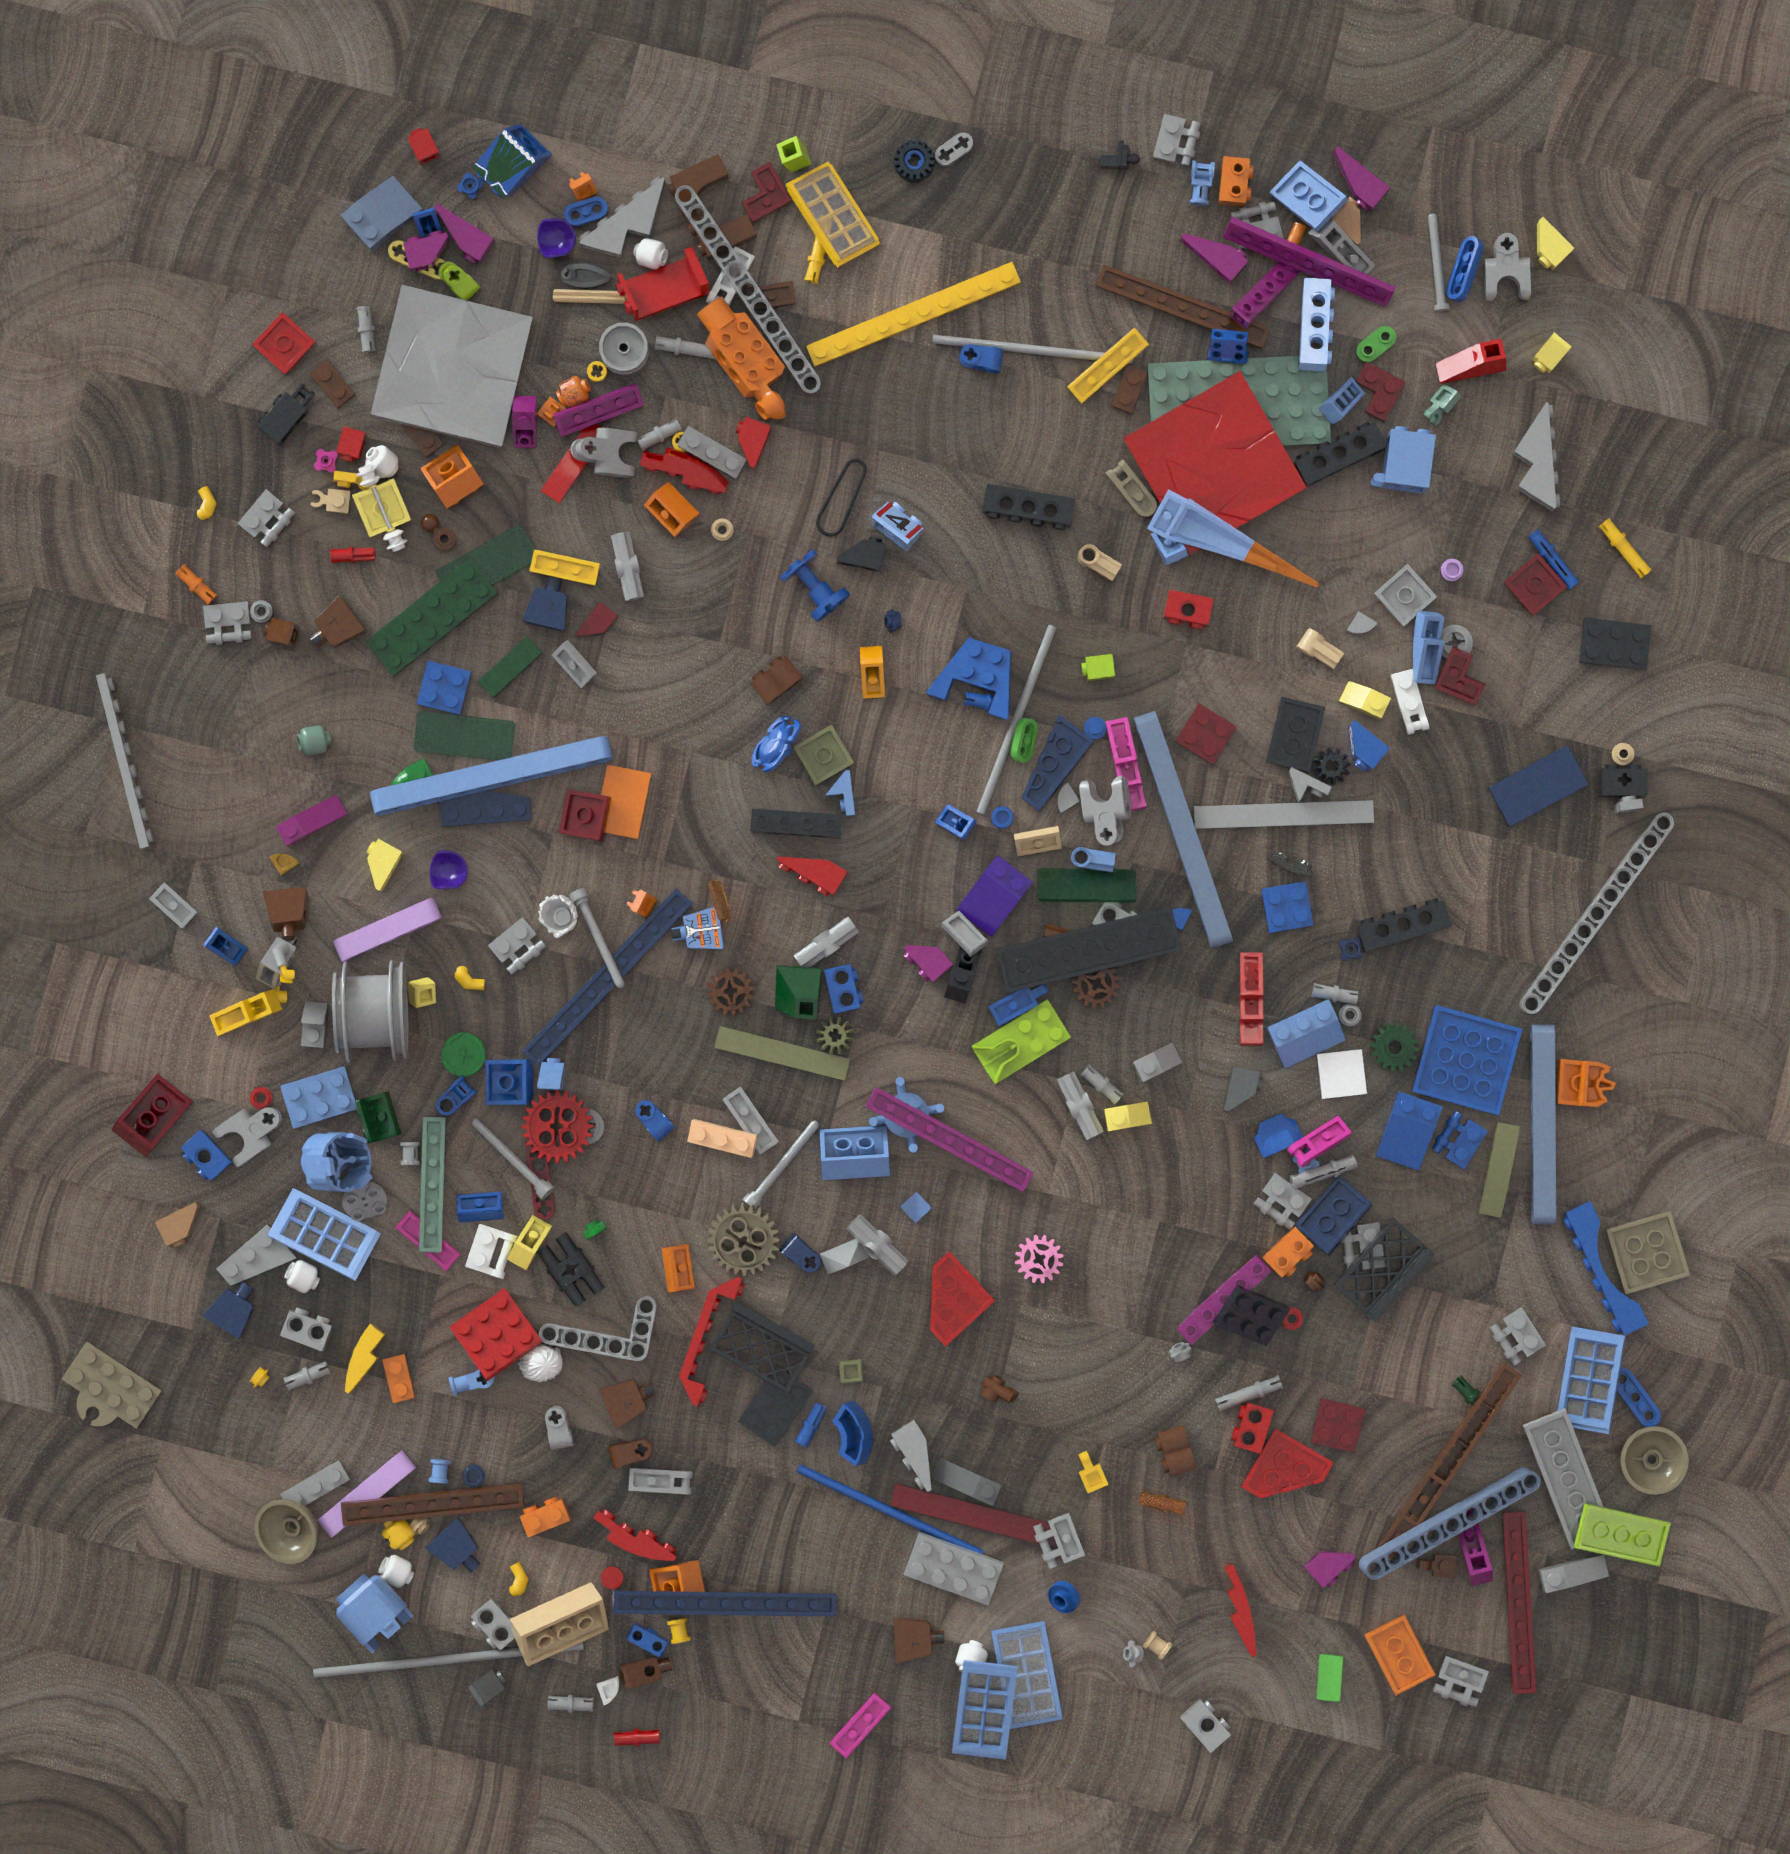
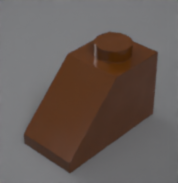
M272 618L270 623H266L264 635H266L268 642L294 649L300 627L293 622Z

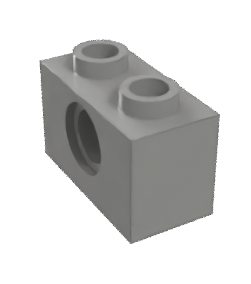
M1199 1699L1180 1718L1208 1751L1212 1753L1231 1736L1228 1731L1231 1727L1223 1718L1217 1719L1213 1714L1216 1710L1208 1700L1203 1703ZM1208 1718L1213 1721V1727L1210 1730L1201 1728V1722L1204 1719Z

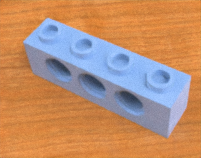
M1304 278L1302 285L1298 370L1325 372L1327 364H1331L1332 351H1328V343H1332L1333 330H1329V322H1333L1334 309L1330 308V301H1334L1335 287H1331V279ZM1316 300L1321 301L1323 306L1316 307L1312 302ZM1320 322L1322 327L1315 328L1311 323ZM1318 343L1322 348L1313 349L1310 344Z

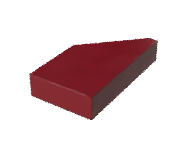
M599 602L575 635L581 637L605 634L618 615L602 602Z

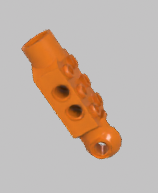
M722 296L717 298L697 314L710 332L705 345L744 398H756L758 402L755 403V408L764 420L769 418L775 420L785 418V404L777 392L771 391L769 388L782 375L785 368L784 364L745 312L734 313Z

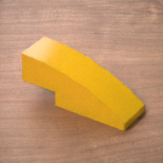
M272 989L247 1000L240 1001L209 1016L217 1036H220L282 1010L275 989Z
M373 1323L369 1324L352 1354L345 1384V1392L348 1394L353 1391L379 1358L372 1351L386 1334Z

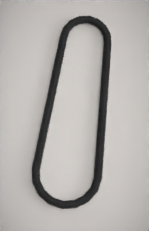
M851 459L846 463L817 515L816 526L823 535L835 536L844 528L867 471L866 465L861 459ZM852 462H859L863 466V473L841 527L834 533H827L820 527V517L848 466Z

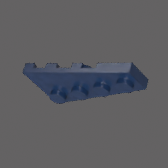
M1058 714L1053 730L1049 734L1044 750L1041 752L1035 770L1032 772L1023 792L1022 800L1040 812L1094 744V740Z
M487 790L440 802L442 827L532 820L530 797Z

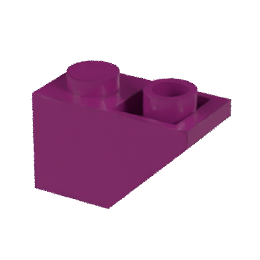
M435 231L429 234L430 237L421 239L420 236H415L407 239L408 242L403 243L411 273L434 267L449 242L447 232Z
M514 396L512 410L514 448H537L536 396Z
M906 945L903 948L905 950L903 956L911 965L913 963L918 965L920 968L918 973L926 982L930 979L933 983L953 966L952 962L939 947Z
M1319 1551L1303 1567L1321 1587L1324 1588L1326 1585L1330 1587L1339 1579L1337 1575L1342 1570L1347 1572L1355 1564L1353 1560L1356 1556L1351 1552Z

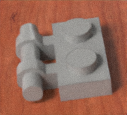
M1164 114L1153 158L1174 163L1176 155L1183 157L1181 165L1189 167L1191 159H1194L1195 156L1194 147L1196 140L1200 137L1201 132L1199 128L1201 123L1192 121L1190 129L1184 128L1186 119ZM1181 136L1188 137L1185 148L1179 147Z
M1261 202L1258 203V206L1247 209L1242 207L1239 208V211L1231 212V217L1241 219V221L1283 238L1278 216L1269 218L1268 212L1276 210L1274 202L1267 204ZM1261 215V221L1249 222L1248 217ZM1239 245V248L1241 250L1247 249L1246 247Z
M266 489L238 524L254 538H257L261 532L264 533L265 537L261 540V543L268 547L272 541L275 542L277 540V535L285 525L288 526L291 523L290 519L294 516L295 512L290 508L284 514L279 512L284 503ZM275 516L278 521L271 529H268L266 527L267 524Z
M248 601L203 606L205 628H214L215 631L214 634L206 635L207 644L216 643V645H222L223 642L230 641L242 643L243 640L252 639L251 630H242V625L251 624ZM234 626L235 632L222 633V627Z
M523 917L488 945L502 963L508 958L512 960L513 963L507 967V970L512 975L517 970L521 971L525 968V964L533 957L537 958L541 954L540 952L547 947L542 940L535 945L530 941L537 934ZM526 945L529 950L518 958L515 953Z
M1274 1173L1262 1190L1263 1193L1269 1196L1268 1199L1264 1201L1258 1197L1253 1204L1260 1209L1259 1211L1262 1214H1268L1275 1219L1276 1224L1281 1227L1283 1225L1290 1230L1295 1224L1288 1218L1291 1212L1300 1217L1312 1199L1299 1189L1294 1190L1289 1182ZM1274 1201L1285 1207L1282 1213L1272 1207Z
M1379 1222L1356 1225L1357 1234L1351 1235L1350 1231L1341 1243L1344 1244L1345 1251L1343 1260L1347 1268L1380 1232ZM1359 1241L1360 1254L1354 1255L1352 1242ZM1377 1244L1373 1248V1257L1384 1256L1383 1245ZM1374 1260V1268L1386 1267L1385 1260ZM1370 1261L1361 1262L1362 1270L1370 1269Z
M1522 1307L1502 1319L1507 1326L1501 1330L1497 1323L1489 1327L1494 1334L1492 1337L1496 1342L1500 1343L1505 1351L1503 1354L1506 1359H1510L1513 1365L1521 1362L1517 1355L1521 1350L1526 1357H1529L1546 1346ZM1510 1333L1518 1343L1513 1347L1506 1338Z
M1069 1512L1048 1520L1050 1530L1044 1531L1041 1523L1033 1526L1036 1533L1034 1535L1035 1540L1041 1546L1043 1551L1042 1558L1047 1562L1049 1569L1058 1566L1055 1560L1057 1556L1061 1555L1064 1563L1085 1556ZM1054 1536L1058 1548L1051 1550L1047 1538Z
M1445 1655L1438 1677L1446 1680L1444 1686L1436 1683L1433 1692L1440 1694L1442 1698L1460 1701L1461 1705L1476 1707L1478 1698L1471 1696L1472 1691L1475 1690L1482 1693L1489 1671ZM1453 1684L1464 1686V1692L1461 1693L1453 1690Z

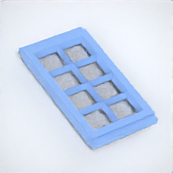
M293 1188L267 1236L356 1281L381 1233L359 1221L352 1220L351 1217Z

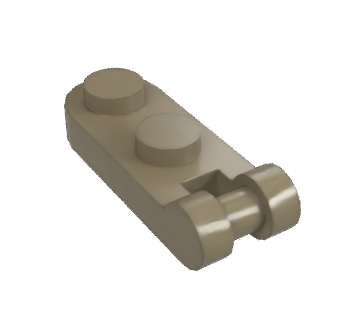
M1122 459L1117 463L1118 466L1113 470L1109 469L1105 475L1139 516L1144 518L1152 516L1157 508L1155 498ZM1125 473L1127 478L1121 482L1118 477Z

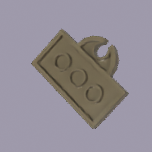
M86 1341L62 1378L63 1381L80 1391L77 1398V1410L82 1420L87 1418V1412L90 1407H96L99 1410V1417L91 1422L90 1425L105 1426L113 1423L119 1417L138 1429L162 1392L161 1389L88 1341Z

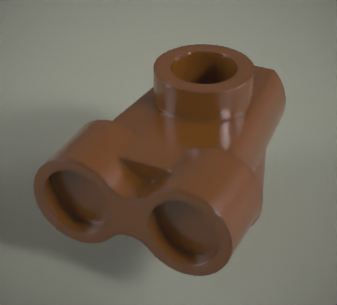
M993 1375V1377L987 1376L982 1383L984 1388L981 1394L993 1402H997L1000 1397L1009 1404L1013 1403L1019 1392L1005 1386V1380L996 1375Z

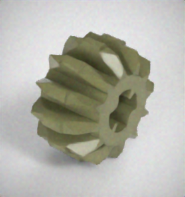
M829 1017L830 1026L821 1022V1026L826 1030H817L816 1032L817 1034L824 1035V1037L818 1038L817 1042L826 1041L821 1049L825 1050L828 1045L831 1046L829 1050L831 1055L834 1052V1047H837L838 1054H842L840 1046L843 1045L845 1049H850L845 1041L853 1042L854 1038L847 1037L846 1034H851L854 1030L848 1029L845 1031L849 1022L846 1021L840 1026L841 1017L837 1018L836 1024H833L832 1017ZM834 1029L839 1030L838 1033L842 1035L840 1040L837 1039L838 1042H832V1037L829 1036V1033L833 1032Z

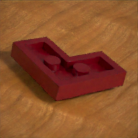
M771 162L751 172L761 192L743 201L742 205L752 223L791 203L792 200Z
M1366 362L1356 380L1357 384L1375 393L1365 413L1385 423L1406 382Z
M1452 646L1436 682L1435 689L1476 705L1485 683L1465 675L1473 654Z

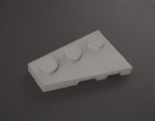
M268 1224L216 1268L231 1286L297 1259L287 1246L267 1236L271 1229Z

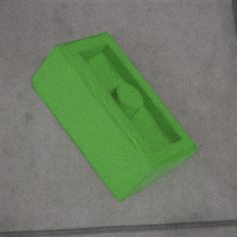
M1319 1654L1316 1699L1340 1702L1343 1668L1342 1655Z

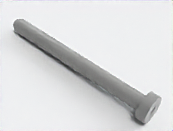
M1429 214L1428 223L1437 304L1434 305V312H1445L1450 310V305L1446 303L1438 222L1436 214Z

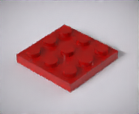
M505 1288L449 1327L487 1381L543 1342Z

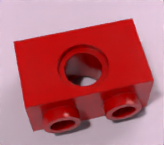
M1169 590L1163 618L1168 619L1167 623L1181 625V622L1189 623L1190 628L1202 630L1203 627H1207L1209 624L1213 598ZM1185 605L1192 606L1194 614L1192 616H1185L1182 613V607Z

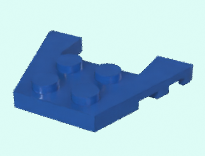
M968 638L933 682L926 694L947 701L954 680L995 692L988 714L1009 721L1012 653L1010 650Z

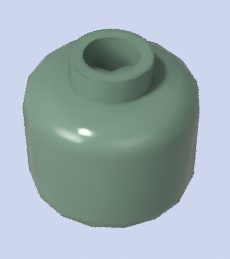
M320 725L302 728L300 734H297L299 751L303 752L306 756L324 754L327 751V745H331L329 731L325 732L324 728Z

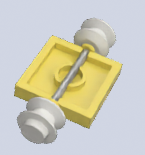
M371 464L360 467L358 469L359 473L356 474V476H361L363 479L360 485L368 486V489L356 493L352 497L369 537L387 531L388 533L385 534L383 540H388L390 545L387 549H392L395 552L404 548V543L408 541L401 538V534L404 531L395 529V527L410 521L411 518L394 478L377 485L376 483L381 477L374 473L377 466L372 468Z

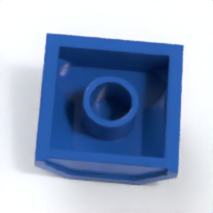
M485 1060V1105H530L533 1097V1068L530 1060Z

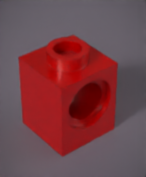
M418 128L410 133L411 136L407 137L420 166L440 157L428 128L424 130L423 128Z
M343 426L336 450L337 454L341 455L340 459L351 463L354 462V459L360 461L367 434L363 431Z

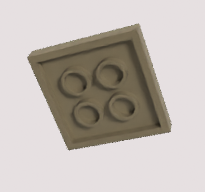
M1671 1210L1605 1229L1625 1295L1690 1276Z

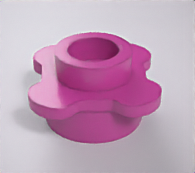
M317 450V462L314 464V468L317 471L325 470L333 473L336 470L335 464L338 454L335 451Z

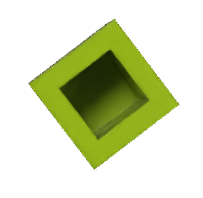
M797 136L776 144L782 164L791 173L812 164L806 145Z
M1112 654L1085 657V663H1081L1082 674L1087 676V681L1115 677Z

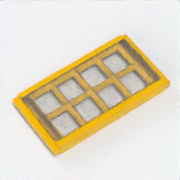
M829 161L786 183L785 186L788 193L837 268L881 244L869 222Z

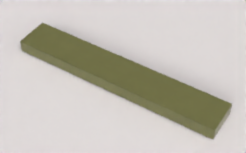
M722 1026L719 1027L714 1047L844 1081L850 1063L849 1058Z

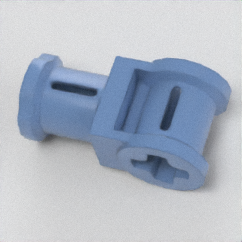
M1192 160L1190 180L1191 187H1193V195L1190 200L1191 205H1210L1208 192L1212 187L1215 162L1203 164Z
M477 1370L476 1372L456 1378L450 1376L449 1383L453 1396H457L458 1393L491 1386L494 1383L495 1376L487 1381V1384H484L483 1381H479L478 1377L482 1376L480 1370Z

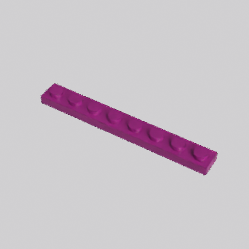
M1231 217L1223 234L1225 239L1316 278L1331 279V284L1384 307L1389 303L1396 288L1391 284L1234 217Z
M875 1087L865 1105L866 1108L1021 1192H1024L1034 1173Z

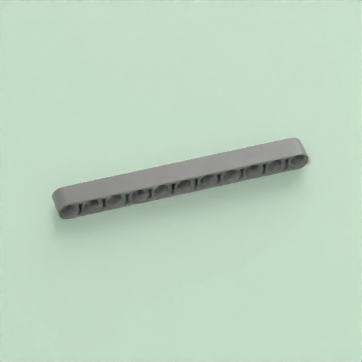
M680 186L675 193L676 203L801 390L807 394L816 392L820 387L818 375L695 191L690 186ZM682 190L689 191L691 193V200L682 202L678 197L679 193ZM694 209H700L704 213V218L700 221H695L691 217V212ZM706 228H713L716 231L714 239L708 240L704 237V230ZM724 246L728 249L729 255L727 258L721 259L717 256L716 250L718 247ZM737 265L741 268V275L739 277H732L729 274L731 266ZM744 284L753 286L754 293L751 296H745L742 293L741 288ZM761 302L766 305L765 314L758 315L755 313L754 305ZM770 321H774L779 325V330L775 334L769 333L766 329V325ZM788 340L791 343V350L789 352H782L779 349L780 341ZM796 358L801 359L804 363L801 371H795L791 366L792 361ZM808 377L816 380V387L813 390H808L804 386V380Z
M1660 813L1656 815L1644 829L1521 998L1519 1006L1523 1013L1530 1015L1537 1013L1549 999L1672 830L1674 820L1670 814ZM1659 818L1667 820L1668 826L1665 830L1658 827L1657 821ZM1646 836L1654 838L1655 844L1652 848L1644 844ZM1633 854H1638L1641 857V864L1639 866L1633 865L1631 862ZM1619 872H1625L1628 875L1626 884L1618 881ZM1606 890H1612L1615 893L1613 902L1605 899L1604 894ZM1593 908L1601 910V919L1595 920L1592 917L1591 911ZM1580 926L1588 928L1589 935L1586 938L1579 936L1578 929ZM1567 944L1575 946L1576 952L1573 956L1565 953ZM1554 962H1559L1562 965L1563 970L1560 974H1555L1552 971V964ZM1541 980H1546L1549 983V990L1547 992L1539 990L1538 984ZM1528 998L1536 1001V1008L1532 1011L1528 1010L1525 1006Z

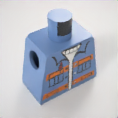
M718 906L683 916L684 926L671 928L673 941L686 939L688 949L724 950Z

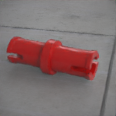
M634 1729V1731L614 1732V1746L635 1745V1747H639V1744H660L659 1729L644 1731Z

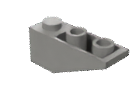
M913 1419L891 1433L893 1439L890 1442L897 1452L901 1450L905 1458L902 1461L907 1469L915 1471L917 1477L914 1479L920 1489L925 1488L929 1492L931 1490L926 1437Z

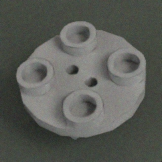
M374 1181L368 1182L362 1189L345 1192L342 1198L343 1209L354 1221L372 1218L383 1214L386 1210V1192Z

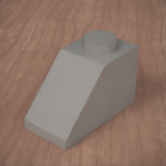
M1170 1043L1132 1063L1141 1082H1144L1181 1064L1182 1061L1173 1043Z

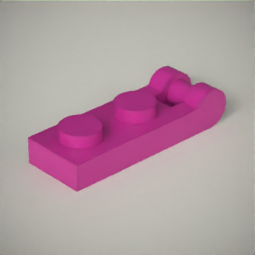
M1336 1116L1293 1143L1287 1151L1291 1156L1297 1158V1163L1303 1168L1321 1154L1349 1138L1352 1132L1342 1119ZM1304 1147H1306L1309 1150V1152H1307L1306 1154H1304L1301 1150Z

